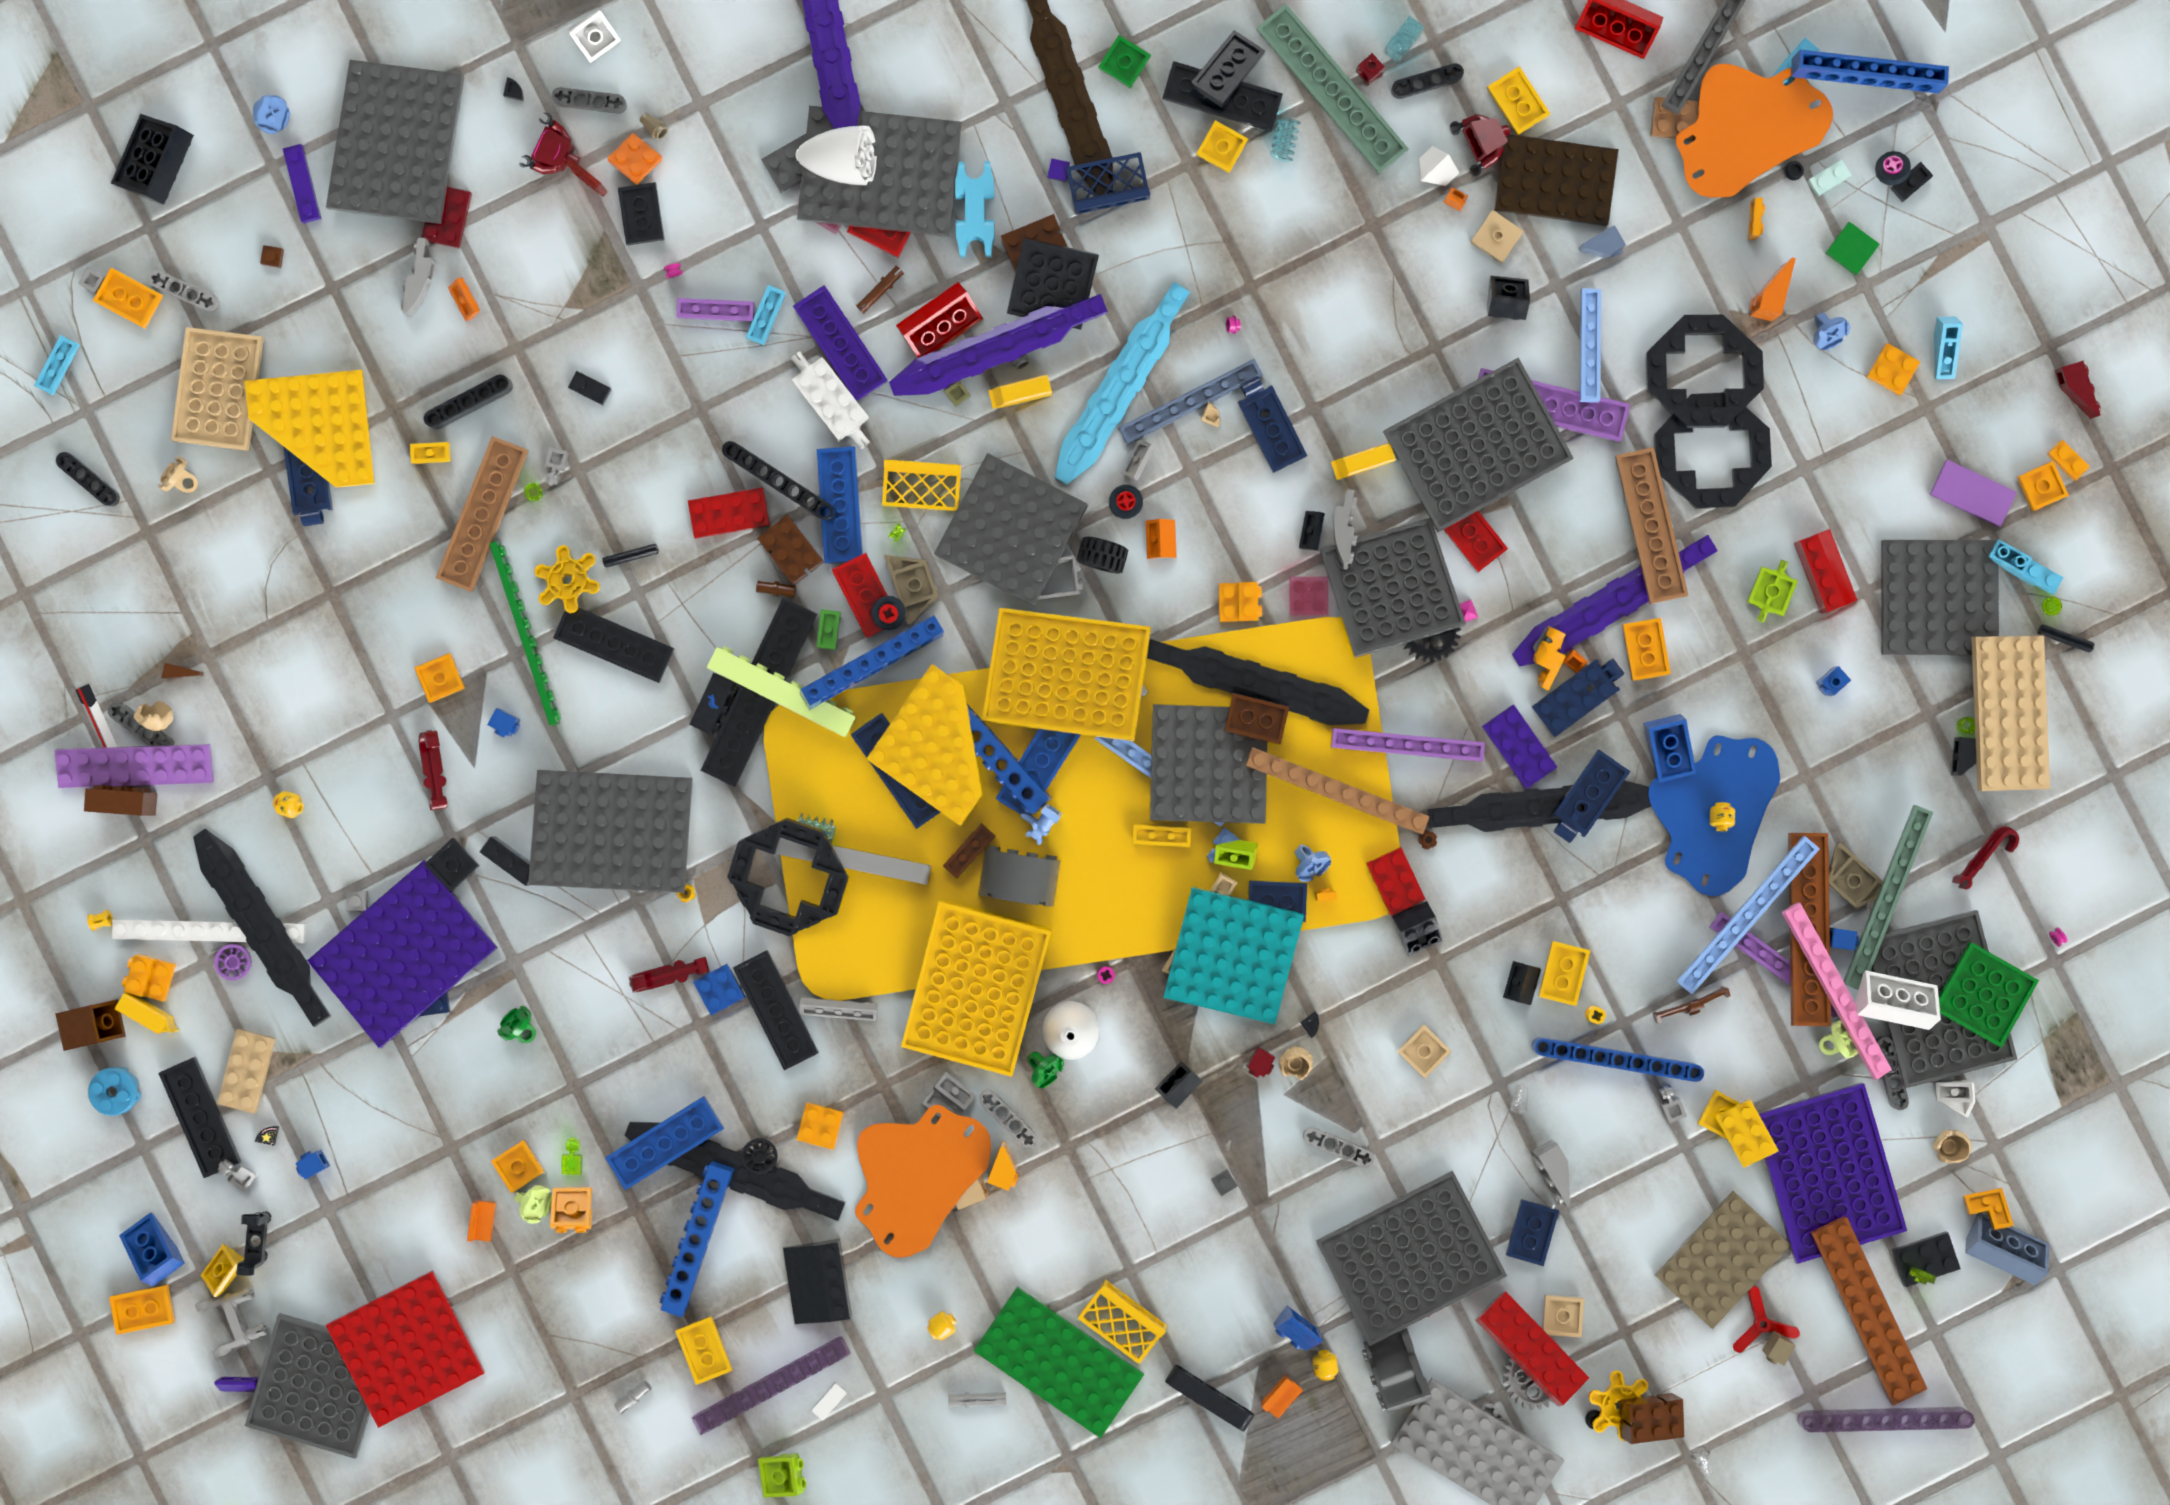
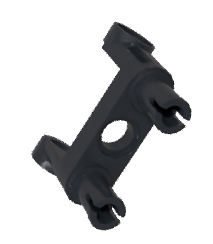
M267 1211L243 1214L241 1217V1225H247L244 1260L237 1263V1275H254L255 1269L260 1267L268 1258L265 1257L268 1256L265 1247L267 1226L271 1221L269 1218L272 1216ZM254 1235L261 1239L259 1246H255L251 1242V1238Z

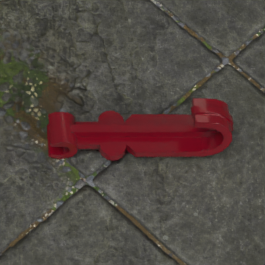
M426 730V732L419 734L418 740L423 774L427 777L423 780V786L430 789V810L445 809L448 807L446 796H443L442 787L446 785L447 780L444 776H440L443 772L438 732L437 730Z
M1998 827L1973 859L1969 861L1962 873L1953 877L1952 883L1960 884L1958 888L1967 890L1971 888L1972 879L1983 868L1985 862L2006 836L2009 837V842L2005 850L2007 852H2014L2019 844L2018 833L2010 827Z
M702 957L687 964L682 960H677L673 966L669 964L633 974L629 977V986L632 989V993L675 983L676 979L681 983L686 982L688 975L695 973L699 975L709 972L707 959Z

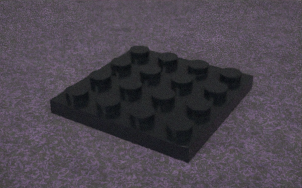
M1023 237L1007 314L1025 317L1030 312L1045 306L1066 308L1089 299L1099 254ZM1083 323L1072 328L1081 330Z

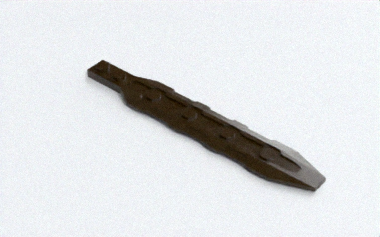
M1026 0L1033 19L1030 41L1036 57L1039 58L1045 75L1047 89L1052 95L1058 112L1057 117L1061 128L1065 131L1071 148L1070 153L1074 164L1080 165L1113 158L1097 120L1095 106L1087 92L1081 67L1078 66L1072 50V42L1066 26L1051 13L1047 0ZM1113 163L1108 167V170L1113 172ZM1095 166L1092 167L1089 173L1098 179L1103 170ZM1077 170V172L1081 175V177H1083V176H1084V173H1082L1081 171ZM1105 172L1100 181L1109 186L1113 181V176ZM1088 176L1084 179L1090 188L1096 182ZM1098 183L1093 191L1100 196L1104 195L1107 188Z

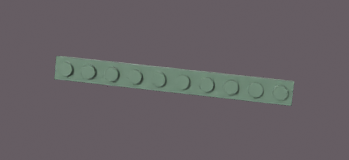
M1913 805L1858 946L1843 981L1849 987L1859 990L1863 973L1871 971L1933 815V812L1917 805Z

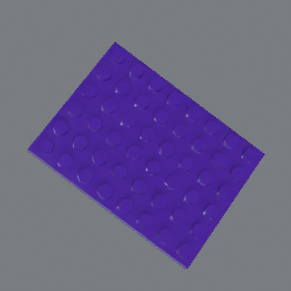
M426 860L417 865L307 960L378 1048L385 1046L498 948L453 892H450L425 866Z
M1865 1083L1855 1084L1759 1113L1779 1150L1764 1159L1796 1264L1821 1257L1810 1232L1843 1216L1848 1218L1860 1245L1908 1231Z

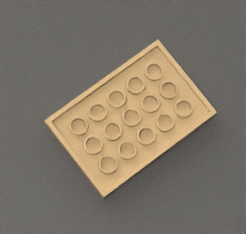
M186 327L171 441L249 451L253 422L248 419L244 381L259 379L263 337Z

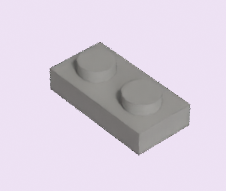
M1138 440L1121 474L1138 481L1155 446Z

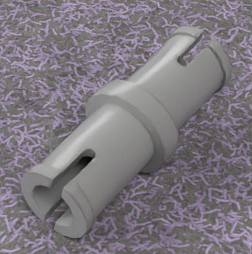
M643 1380L633 1390L627 1391L626 1396L614 1404L615 1409L620 1414H623L633 1404H637L640 1401L639 1399L652 1389L650 1384Z

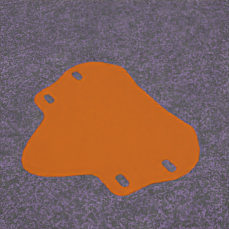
M1732 64L1712 66L1702 80L1697 121L1679 132L1676 137V145L1684 161V173L1688 185L1701 196L1710 198L1731 197L1755 178L1788 158L1816 147L1825 137L1833 119V109L1828 98L1821 91L1811 86L1804 78L1795 77L1794 82L1785 86L1783 81L1791 76V68H1787L1771 78H1764ZM1816 100L1821 101V104L1816 108H1809L1812 102ZM1692 135L1696 137L1695 141L1690 144H1684L1686 138ZM1703 169L1704 174L1697 179L1692 177L1693 173Z
M933 1105L928 1108L919 1122L915 1124L879 1123L866 1127L860 1133L857 1151L868 1188L857 1204L855 1214L871 1231L878 1247L890 1256L902 1258L914 1255L930 1246L947 1215L965 1191L989 1166L991 1153L990 1135L979 1121L974 1118L956 1115L941 1105ZM936 1113H940V1119L936 1124H932L931 1119ZM972 1125L974 1127L973 1132L969 1137H965L964 1132ZM872 1204L873 1209L868 1215H864L863 1211L865 1208ZM889 1233H893L894 1238L889 1244H885L884 1239Z

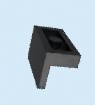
M1513 961L1503 998L1531 1005L1541 968Z

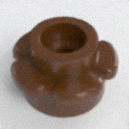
M1424 831L1423 835L1419 836L1418 842L1422 845V848L1428 850L1436 846L1437 836L1434 832Z

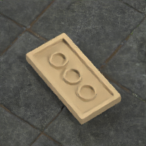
M236 1029L217 1104L250 1113H257L276 1038Z

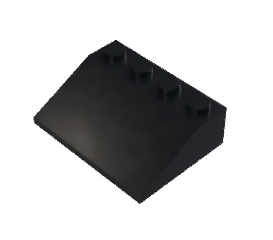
M140 114L111 184L164 205L194 135L177 125Z
M833 1239L783 1247L794 1323H825L850 1319L852 1311L841 1240Z

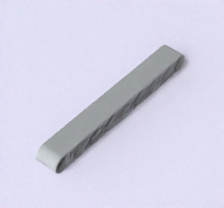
M780 838L775 854L813 861L816 850ZM832 845L844 868L928 885L930 865Z

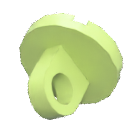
M1841 1020L1834 1022L1831 1026L1832 1033L1825 1035L1820 1040V1050L1826 1055L1841 1052L1846 1058L1856 1056L1858 1051L1855 1049ZM1825 1041L1833 1042L1834 1049L1827 1048Z
M537 1185L529 1189L527 1193L516 1192L514 1200L520 1203L519 1212L524 1221L531 1224L541 1221L540 1218L542 1216L545 1217L548 1214L552 1203L550 1189Z

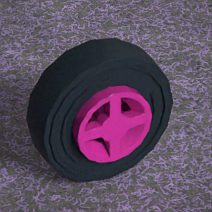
M1897 151L1887 152L1880 156L1875 166L1876 177L1886 185H1897L1904 182L1910 175L1911 170L1909 158Z

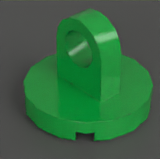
M525 1006L510 1010L500 1022L501 1028L497 1030L498 1035L506 1041L514 1038L526 1044L533 1041L536 1036V1030L529 1023L532 1017L531 1011ZM530 1029L527 1037H521L524 1030Z
M1034 1051L1027 1056L1028 1063L1034 1069L1031 1081L1037 1088L1040 1087L1042 1089L1051 1085L1058 1076L1056 1074L1058 1071L1062 1072L1064 1060L1055 1054L1044 1058L1040 1053Z

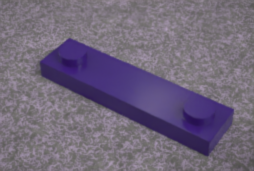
M298 144L282 148L301 222L304 224L322 219L303 145Z

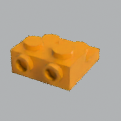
M1258 582L1219 583V622L1258 621V617H1262V605H1258V598H1262V587L1258 586Z
M135 954L134 957L129 959L127 968L130 971L128 976H125L122 981V987H125L123 992L140 997L145 996L162 1002L166 1001L176 964L142 954Z
M553 1188L550 1227L555 1229V1232L567 1233V1229H575L577 1233H585L586 1229H591L593 1212L591 1209L592 1188Z

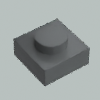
M1228 1169L1211 1179L1221 1196L1238 1187Z

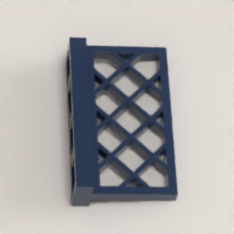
M1141 152L1066 167L1075 215L1150 199V191ZM1138 158L1139 166L1135 171L1126 165L1130 159ZM1116 162L1122 166L1117 175L1108 170L1111 163ZM1098 166L1103 170L1098 179L1089 173L1092 167ZM1124 168L1133 173L1128 182L1119 177ZM1079 170L1084 173L1080 182L1072 178L1071 171ZM1105 172L1115 177L1109 186L1100 181ZM1135 175L1143 180V187L1136 188L1130 184ZM1086 176L1096 181L1091 190L1082 185ZM1117 179L1126 185L1119 192L1111 188ZM1098 183L1107 188L1104 195L1099 196L1093 192ZM1079 187L1088 192L1085 199H1076L1075 193Z

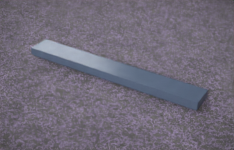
M1254 358L1118 427L1126 445H1129L1206 406L1208 402L1212 403L1241 388L1240 384L1256 376L1259 378L1263 377V374Z

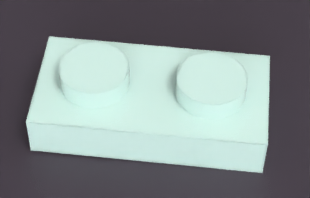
M1840 160L1810 178L1807 182L1818 197L1852 175L1844 162Z

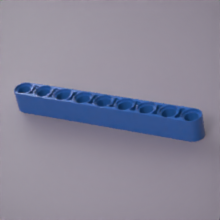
M1537 1037L1532 1042V1050L1536 1054L1545 1057L1692 1082H1699L1704 1077L1703 1068L1691 1062L1544 1037ZM1545 1042V1050L1539 1052L1537 1049L1538 1044ZM1564 1045V1053L1558 1055L1556 1052L1557 1047ZM1582 1048L1584 1054L1582 1057L1577 1058L1575 1055L1576 1050ZM1598 1051H1601L1603 1054L1600 1061H1596L1594 1057ZM1620 1054L1622 1057L1621 1062L1614 1064V1057ZM1640 1058V1065L1634 1068L1633 1060ZM1658 1061L1660 1064L1659 1069L1653 1071L1652 1063ZM1677 1064L1679 1067L1678 1072L1672 1074L1671 1067ZM1696 1067L1698 1073L1695 1077H1691L1690 1070Z

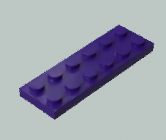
M825 285L793 305V308L857 402L888 382V379Z

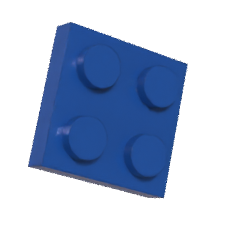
M728 963L693 982L710 1015L745 998Z

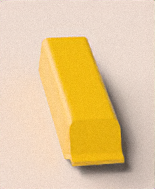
M1048 375L988 390L993 409L1052 396Z
M1386 443L1332 461L1331 465L1336 480L1395 462L1396 459L1390 443Z
M124 993L115 1007V1010L156 1034L167 1031L170 1033L179 1031L176 1028L173 1016L139 996Z

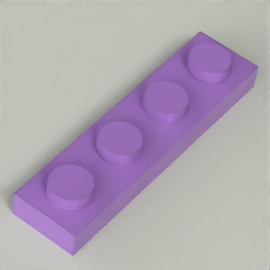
M677 298L676 317L680 319L752 322L754 319L755 303L752 301Z

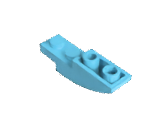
M1999 539L1988 556L2017 578L2031 586H2037L2051 595L2055 594L2064 578L2033 561L2032 557Z

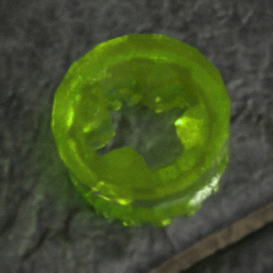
M530 483L525 487L524 494L527 499L538 501L543 495V490L539 485ZM536 487L538 495L530 497V489H535Z
M898 523L888 537L894 538V541L898 542L907 529L901 528V524Z
M1972 717L1960 718L1956 724L1958 731L1963 734L1974 732L1975 720ZM1965 720L1966 722H1970L1971 724L1968 727L1969 730H1967V728L1962 727V725L1965 724Z

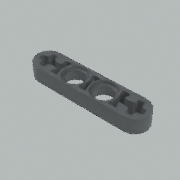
M558 87L552 92L554 103L560 107L616 114L623 113L627 108L626 100L619 94ZM561 93H563L565 97L571 98V103H569L570 101L567 98H562V100L559 101L557 96H560ZM577 95L585 96V101L582 104L575 103ZM602 97L604 99L603 105L595 106V98ZM607 98H609L611 103H617V100H619L622 105L616 108L614 104H608Z
M115 702L108 707V714L113 720L148 746H161L162 744L159 742H154L156 739L161 742L167 741L166 746L174 745L173 740L162 731H153V737L147 739L144 735L147 728L138 723L135 728H132L129 725V720L131 717H134L135 711L124 703ZM115 708H120L121 713L128 715L124 717L121 714H116Z
M1880 1036L1876 1039L1879 1047L1883 1044V1040L1888 1043L1886 1052L1891 1053V1055L1884 1056L1886 1059L1891 1058L1894 1062L1892 1070L1882 1076L1888 1101L1894 1109L1904 1110L1908 1107L1909 1098L1893 1040ZM1880 1048L1881 1051H1882V1053H1883V1054H1886V1053H1885V1049H1884V1048ZM1893 1077L1899 1080V1084L1895 1088L1889 1085V1081ZM1901 1090V1092H1897L1898 1097L1903 1099V1101L1900 1102V1106L1895 1103V1101H1897L1898 1098L1897 1094H1892V1091L1896 1092Z

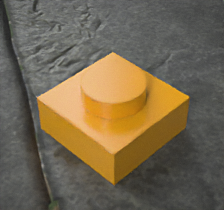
M1322 888L1319 893H1315L1316 901L1337 899L1336 891H1331V888Z

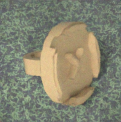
M180 456L176 457L175 464H169L160 478L162 484L159 483L158 487L164 492L169 491L174 486L182 492L191 493L197 489L198 481L195 476L184 470L187 461ZM185 478H190L192 481V485L188 489L182 485Z

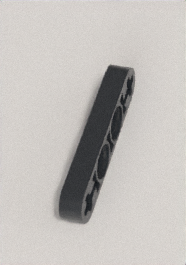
M1454 63L1402 78L1393 83L1391 93L1395 98L1403 99L1454 84L1462 79L1464 69L1460 64ZM1453 69H1455L1456 72L1459 71L1457 77H1455L1454 75H1449L1446 81V75L1450 74ZM1439 74L1442 77V81L1434 83L1431 76ZM1420 79L1423 81L1424 86L1417 89L1414 87L1413 81ZM1407 82H1409V88H1405L1401 94L1399 91H1396L1398 85L1401 88L1407 87Z
M61 452L57 455L56 465L102 504L113 507L119 503V493L74 455L67 452ZM63 458H68V462L74 466L71 467L64 464ZM79 468H83L85 475L79 479L76 476V471ZM97 480L100 486L97 490L93 491L91 483ZM104 491L112 495L113 500L109 501L108 497L101 493Z

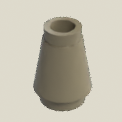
M647 112L640 117V122L653 138L660 140L665 137L668 132L666 123Z

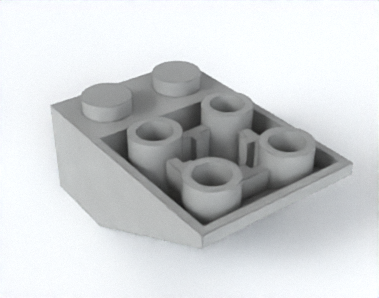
M1550 1140L1532 1151L1534 1155L1532 1160L1537 1168L1539 1167L1540 1170H1543L1544 1173L1541 1175L1546 1184L1553 1187L1554 1190L1551 1192L1556 1201L1569 1207L1568 1160L1559 1145Z

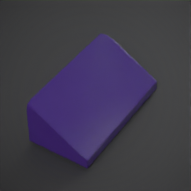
M222 1376L214 1381V1385L224 1392H255L259 1378Z

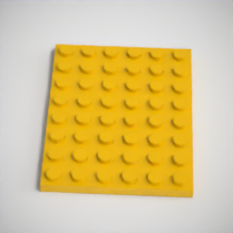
M999 608L982 721L1135 741L1151 627Z
M939 900L901 1047L1012 1077L1052 930Z

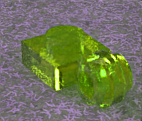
M571 1137L566 1141V1151H569V1154L562 1155L561 1174H582L583 1155L575 1154V1151H579L580 1140L576 1139V1137Z

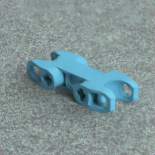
M984 161L983 174L977 179L969 178L966 175L964 162H959L955 178L956 199H965V220H956V239L960 258H966L967 245L973 240L981 241L985 246L986 257H991L995 241L994 220H985V199H994V179L990 161Z

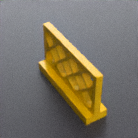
M885 459L882 506L957 511L959 507L962 465ZM888 471L896 472L901 479L892 485L888 480ZM910 473H915L920 479L914 486H911L905 479ZM929 474L935 475L939 480L932 488L924 480ZM948 476H957L956 485L949 489L943 480ZM902 480L910 488L903 495L895 488ZM921 481L929 489L922 497L914 489ZM940 483L948 490L941 498L933 491ZM893 489L900 498L895 502H887V493ZM911 490L919 498L914 504L908 503L904 498ZM930 492L938 499L933 505H928L923 500ZM950 493L955 498V507L946 506L942 499ZM902 499L905 503H897V502H899V501Z
M1106 1279L1078 1316L1080 1321L1138 1364L1141 1363L1167 1329V1324ZM1100 1294L1107 1299L1108 1305H1097V1298ZM1120 1308L1123 1310L1124 1317L1113 1318L1112 1309ZM1109 1309L1110 1318L1100 1319L1098 1310ZM1087 1311H1096L1097 1320L1090 1321L1084 1315ZM1135 1319L1139 1324V1328L1128 1329L1127 1320ZM1124 1321L1126 1330L1115 1331L1114 1322ZM1111 1322L1112 1331L1104 1332L1101 1329L1100 1323ZM1151 1331L1156 1336L1153 1340L1144 1341L1143 1332ZM1140 1332L1141 1341L1131 1342L1129 1333ZM1127 1334L1128 1343L1120 1344L1116 1339V1335ZM1142 1345V1354L1138 1357L1132 1353L1131 1346Z

